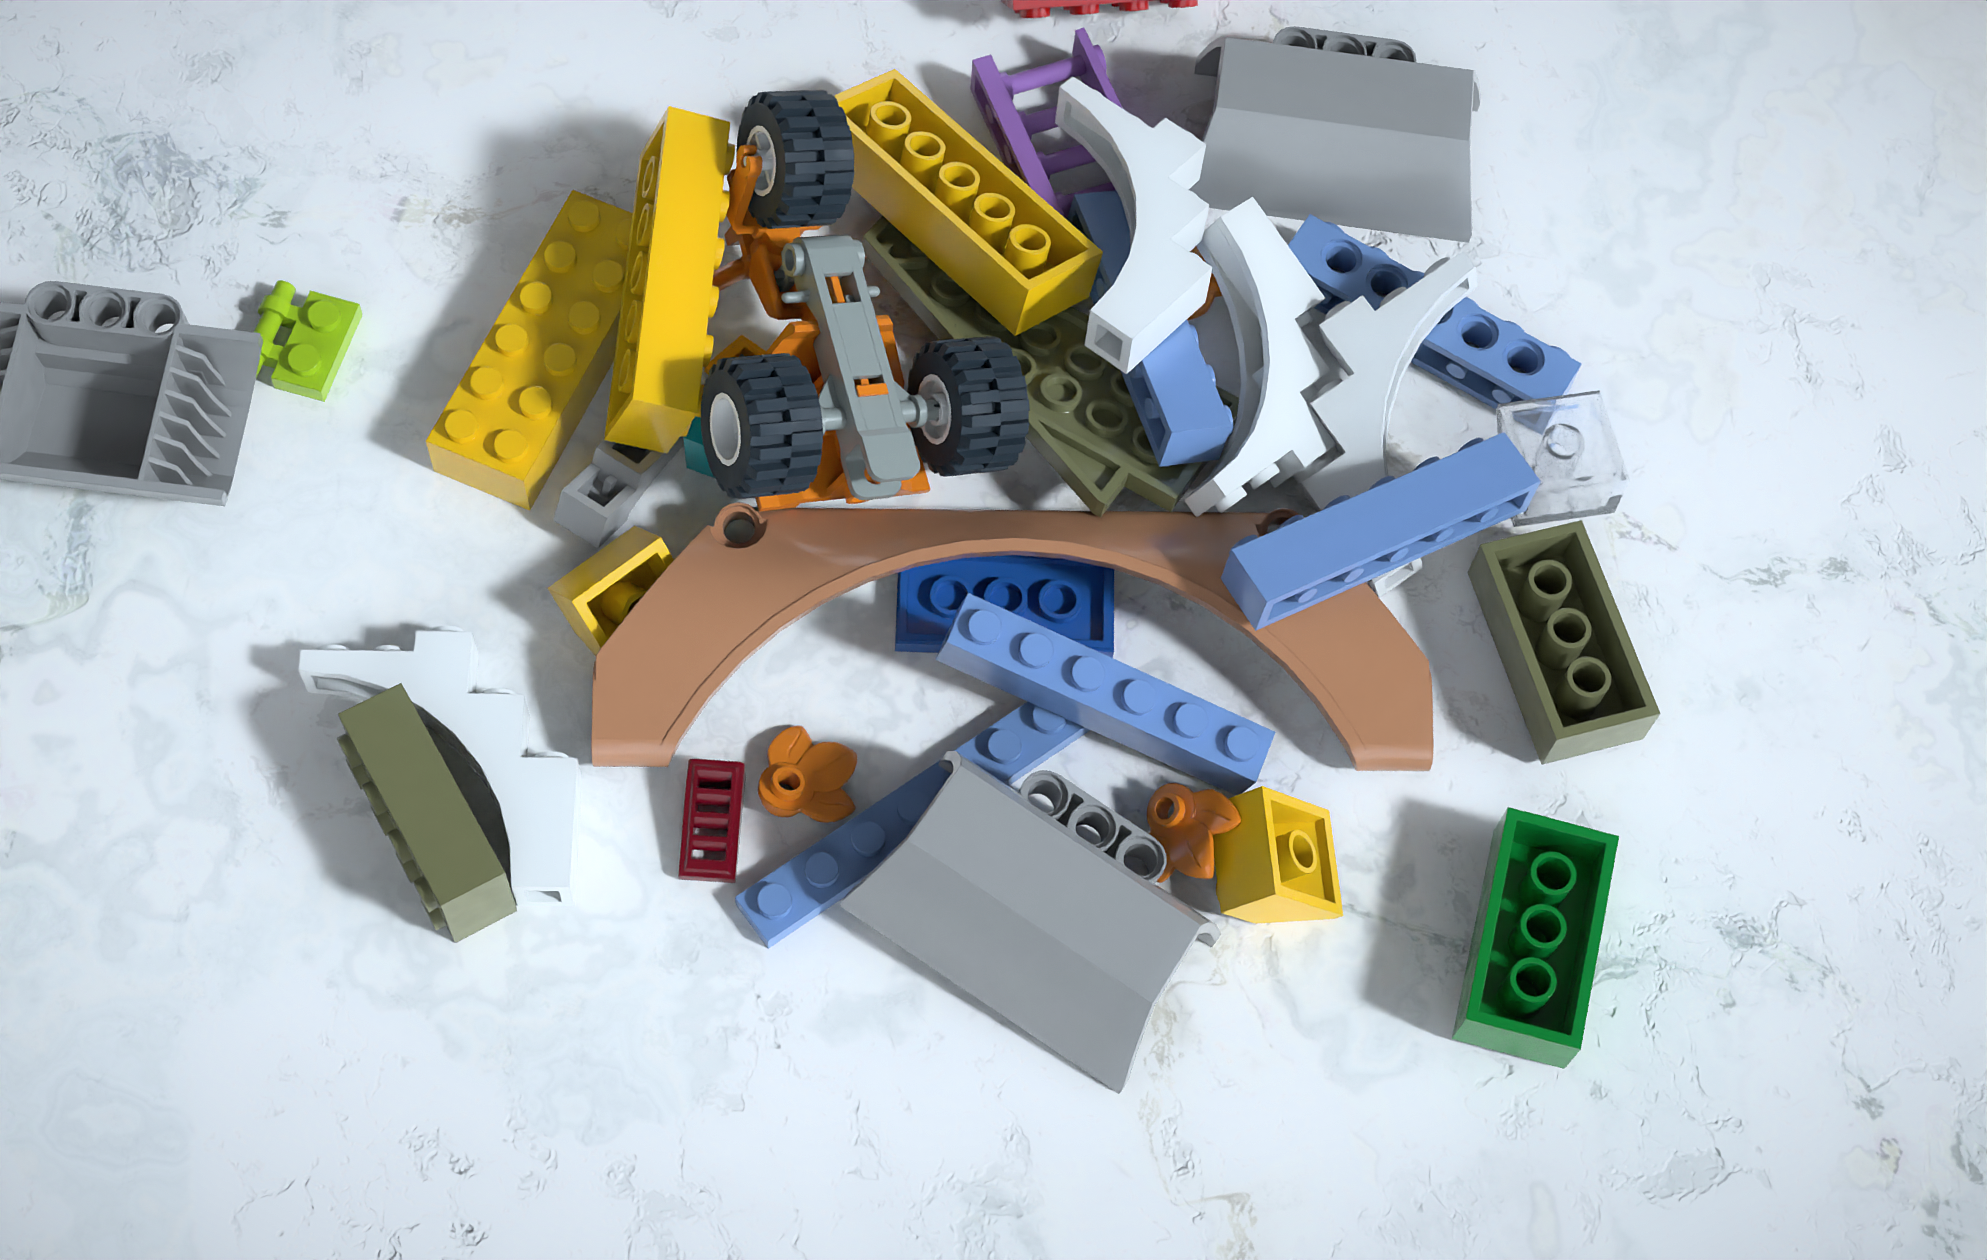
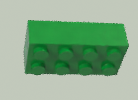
M1507 807L1493 831L1452 1039L1563 1069L1578 1054L1582 1046L1618 847V835Z

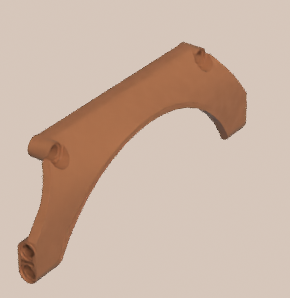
M737 502L722 508L716 516L714 526L707 525L686 546L654 582L596 654L592 687L593 767H668L681 741L711 698L745 661L782 630L822 604L868 582L918 566L970 557L1021 555L1061 558L1097 565L1158 584L1203 606L1245 634L1283 667L1317 706L1343 744L1356 771H1430L1434 748L1432 677L1429 669V660L1366 582L1259 630H1254L1222 582L1221 576L1229 557V551L1238 541L1250 535H1257L1258 538L1267 534L1269 526L1281 525L1289 518L1300 515L1292 509L1280 508L1270 513L1204 512L1197 518L1193 512L1105 511L1100 518L1093 514L1092 511L787 508L759 512L758 507ZM743 519L752 523L755 528L754 535L745 543L738 544L729 541L724 535L726 527L734 520Z

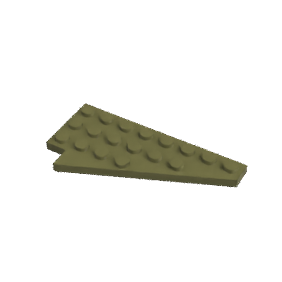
M882 215L863 236L862 245L865 256L939 340L995 336L1000 338L1002 343L1006 342L1011 347L1013 356L1018 358L1027 384L1030 411L1029 429L1025 437L1092 513L1101 518L1123 487L1172 512L1208 461L1159 467L1121 370L1085 346L1089 316L1071 306L1014 336ZM1216 385L1223 405H1227L1231 410L1234 427L1237 420L1239 397Z

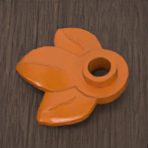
M803 726L789 727L773 739L767 750L769 767L763 771L758 782V795L768 812L778 817H791L801 812L823 823L842 820L855 812L856 807L852 799L841 788L848 782L855 771L857 764L856 752L837 742H821L813 745L809 734ZM779 784L789 785L795 790H786Z
M1178 783L1165 784L1153 793L1147 806V821L1151 828L1149 835L1154 837L1163 846L1167 862L1164 872L1157 882L1162 883L1167 880L1175 869L1187 876L1198 879L1213 878L1214 840L1212 835L1228 832L1241 823L1238 810L1224 794L1213 789L1193 792L1190 788ZM1174 803V812L1168 818L1169 808Z

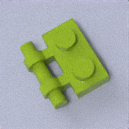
M278 280L271 294L263 297L258 308L260 319L254 332L261 334L263 344L256 378L262 365L275 368L271 376L275 389L325 402L363 313L360 304L310 290L303 307L291 305L290 303L296 288L289 282ZM280 326L292 329L285 347L273 344Z

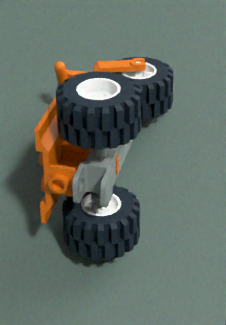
M825 90L758 92L757 95L752 96L748 106L744 108L739 125L736 148L737 166L736 169H732L727 175L730 201L726 216L731 226L724 236L727 246L740 245L742 256L740 259H736L718 268V270H714L712 285L719 287V291L741 280L750 279L769 317L777 320L801 319L802 321L789 322L764 355L722 358L710 368L708 378L705 380L701 401V434L707 461L718 486L722 491H726L727 495L732 499L755 498L758 510L761 512L796 508L800 503L845 499L848 504H859L873 499L928 493L931 489L923 462L927 463L929 470L934 474L939 473L943 477L1003 471L1008 469L1009 466H1013L1018 461L1019 453L1023 452L1026 444L1025 436L1028 434L1030 408L1025 376L1022 374L1017 356H1013L1011 347L1006 342L1002 343L1000 338L995 336L937 340L925 343L921 347L920 353H916L913 359L906 392L904 390L905 382L893 334V323L888 315H875L870 297L878 296L880 290L877 286L867 287L863 273L865 252L862 243L858 239H852L850 235L846 234L800 237L805 230H818L822 226L836 223L837 218H841L844 214L846 204L849 203L854 180V148L843 108L839 107L837 99Z

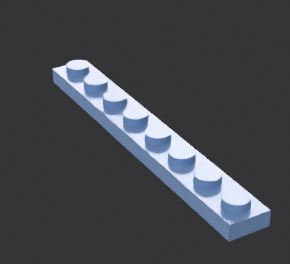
M1027 701L954 751L960 753L1009 786L1089 732L1090 729ZM940 760L735 897L736 906L768 949L843 899L853 887L872 872L907 837L951 775V773L939 766Z

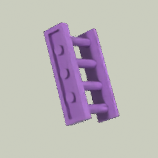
M1085 28L1075 30L1072 57L1012 75H1008L1005 71L999 73L991 54L972 60L970 90L1004 165L1065 219L1068 218L1074 194L1116 191L1112 182H1108L1064 196L1061 192L1054 193L1049 182L1050 175L1092 163L1096 160L1082 144L1044 155L1042 151L1036 152L1031 143L1032 135L1059 127L1055 124L1057 106L1026 115L1024 111L1017 112L1013 99L1016 94L1064 81L1072 76H1079L1082 83L1097 90L1105 98L1122 108L1106 74V60L1103 51L1098 44L1092 45Z

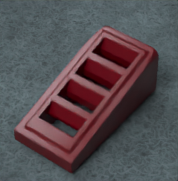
M707 759L688 760L679 880L736 883L746 782L744 763ZM700 786L731 788V790L700 788ZM698 805L729 807V814L699 812ZM696 828L728 830L727 837L695 835ZM693 851L726 852L725 861L693 859Z

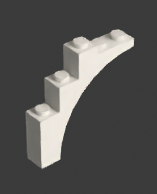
M1072 76L1059 88L1055 124L1081 143L1106 171L1122 200L1130 229L1129 257L1113 286L1090 310L1085 346L1127 374L1206 301L1213 267L1204 262L1197 254L1190 251L1203 239L1209 204L1200 199L1194 192L1188 190L1200 179L1206 144L1196 138L1191 132L1182 129L1167 118H1164L1154 128H1151L1137 116L1131 115L1105 98L1097 90L1088 87Z
M1253 197L1220 216L1204 230L1202 241L1196 245L1206 263L1213 267L1212 273L1230 312L1239 349L1241 378L1237 420L1226 451L1208 479L1184 499L1196 518L1214 505L1222 513L1244 498L1247 493L1242 488V485L1246 482H1249L1255 490L1269 480L1274 488H1276L1293 476L1298 484H1300L1316 472L1315 465L1321 462L1319 457L1336 445L1306 402L1319 392L1314 383L1331 371L1302 331V328L1314 320L1309 311L1323 301L1325 297Z
M1464 251L1452 259L1444 257L1433 263L1425 271L1424 278L1408 289L1400 287L1389 293L1381 301L1380 308L1374 311L1362 295L1352 303L1344 301L1333 307L1326 314L1324 322L1319 324L1324 344L1349 377L1344 381L1342 379H1335L1319 390L1316 400L1310 403L1312 411L1335 441V448L1341 455L1336 460L1330 457L1316 464V472L1302 482L1306 497L1316 512L1322 511L1327 504L1340 496L1348 495L1352 498L1366 492L1377 481L1388 476L1386 451L1389 419L1401 379L1422 341L1446 312L1478 287L1476 267ZM1421 558L1416 559L1367 582L1380 598L1423 569Z
M447 625L434 627L431 631H416L414 651H406L404 648L394 645H381L374 648V650H350L345 646L336 644L322 645L317 650L300 649L298 671L307 692L348 696L365 701L402 683L425 727L432 730L459 752L487 786L504 820L510 844L511 888L517 906H575L582 776L578 759L569 758L568 755L556 751H543L537 753L535 757H527L530 714L525 695L516 694L514 691L506 688H489L484 690L483 693H476L479 654L472 631H464L461 628Z

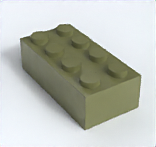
M1579 520L1480 544L1467 573L1541 765L1644 739L1661 713L1583 521Z
M402 683L338 713L345 734L336 739L346 757L347 765L359 788L364 790L377 822L385 836L388 835L396 851L395 854L408 880L414 884L421 898L420 901L435 930L438 931L446 926L454 942L457 943L516 912L517 907L506 873Z

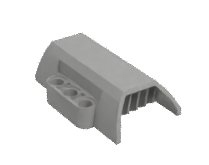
M1298 26L1281 29L1275 35L1273 43L1219 37L1211 42L1196 58L1194 74L1217 77L1213 111L1201 140L1206 144L1200 179L1188 190L1194 192L1200 199L1209 204V208L1230 211L1253 197L1266 216L1305 221L1309 214L1324 222H1331L1340 226L1469 243L1472 236L1470 153L1472 111L1478 112L1481 103V92L1476 71L1417 63L1416 54L1413 49L1405 42L1399 40Z
M45 281L29 291L25 299V305L0 302V479L225 506L231 490L263 344L261 334L190 325L179 302L171 296L160 293L60 281ZM65 311L60 317L48 320L54 313ZM119 317L114 324L102 326L106 320ZM173 324L169 330L155 333L160 326Z
M946 751L939 762V766L951 773L948 780L907 837L872 872L846 894L840 906L1119 1094L1129 1080L1137 1051L1155 1004L1196 938L1210 947L1214 946L1221 935L1217 925L1155 884L1163 874L1167 862L1163 846L1154 837L1061 775L1047 770L1031 773L1023 781L1017 792L960 753ZM1032 794L1046 796L1052 802L1054 811H1041L1029 802L1028 796ZM1079 825L1093 827L1098 832L1101 843H1089L1077 834L1076 827ZM1134 856L1141 859L1148 869V875L1139 876L1128 869L1124 864V858Z

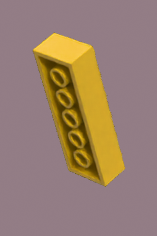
M896 69L890 70L834 95L839 107H842L852 135L854 148V180L852 188L1014 336L1089 297L1103 251Z
M668 106L640 154L604 440L667 454L679 437L687 436L691 421L695 416L701 417V401L704 384H701L703 367L706 368L710 362L714 344L713 336L707 334L708 318L711 319L714 316L719 299V287L712 285L713 272L718 270L721 264L725 246L724 239L718 237L719 222L722 223L726 217L730 201V192L723 190L724 175L727 176L730 173L735 156V145L728 143L729 121Z
M576 190L571 191L426 439L434 472L529 511L531 510L614 362L633 213Z

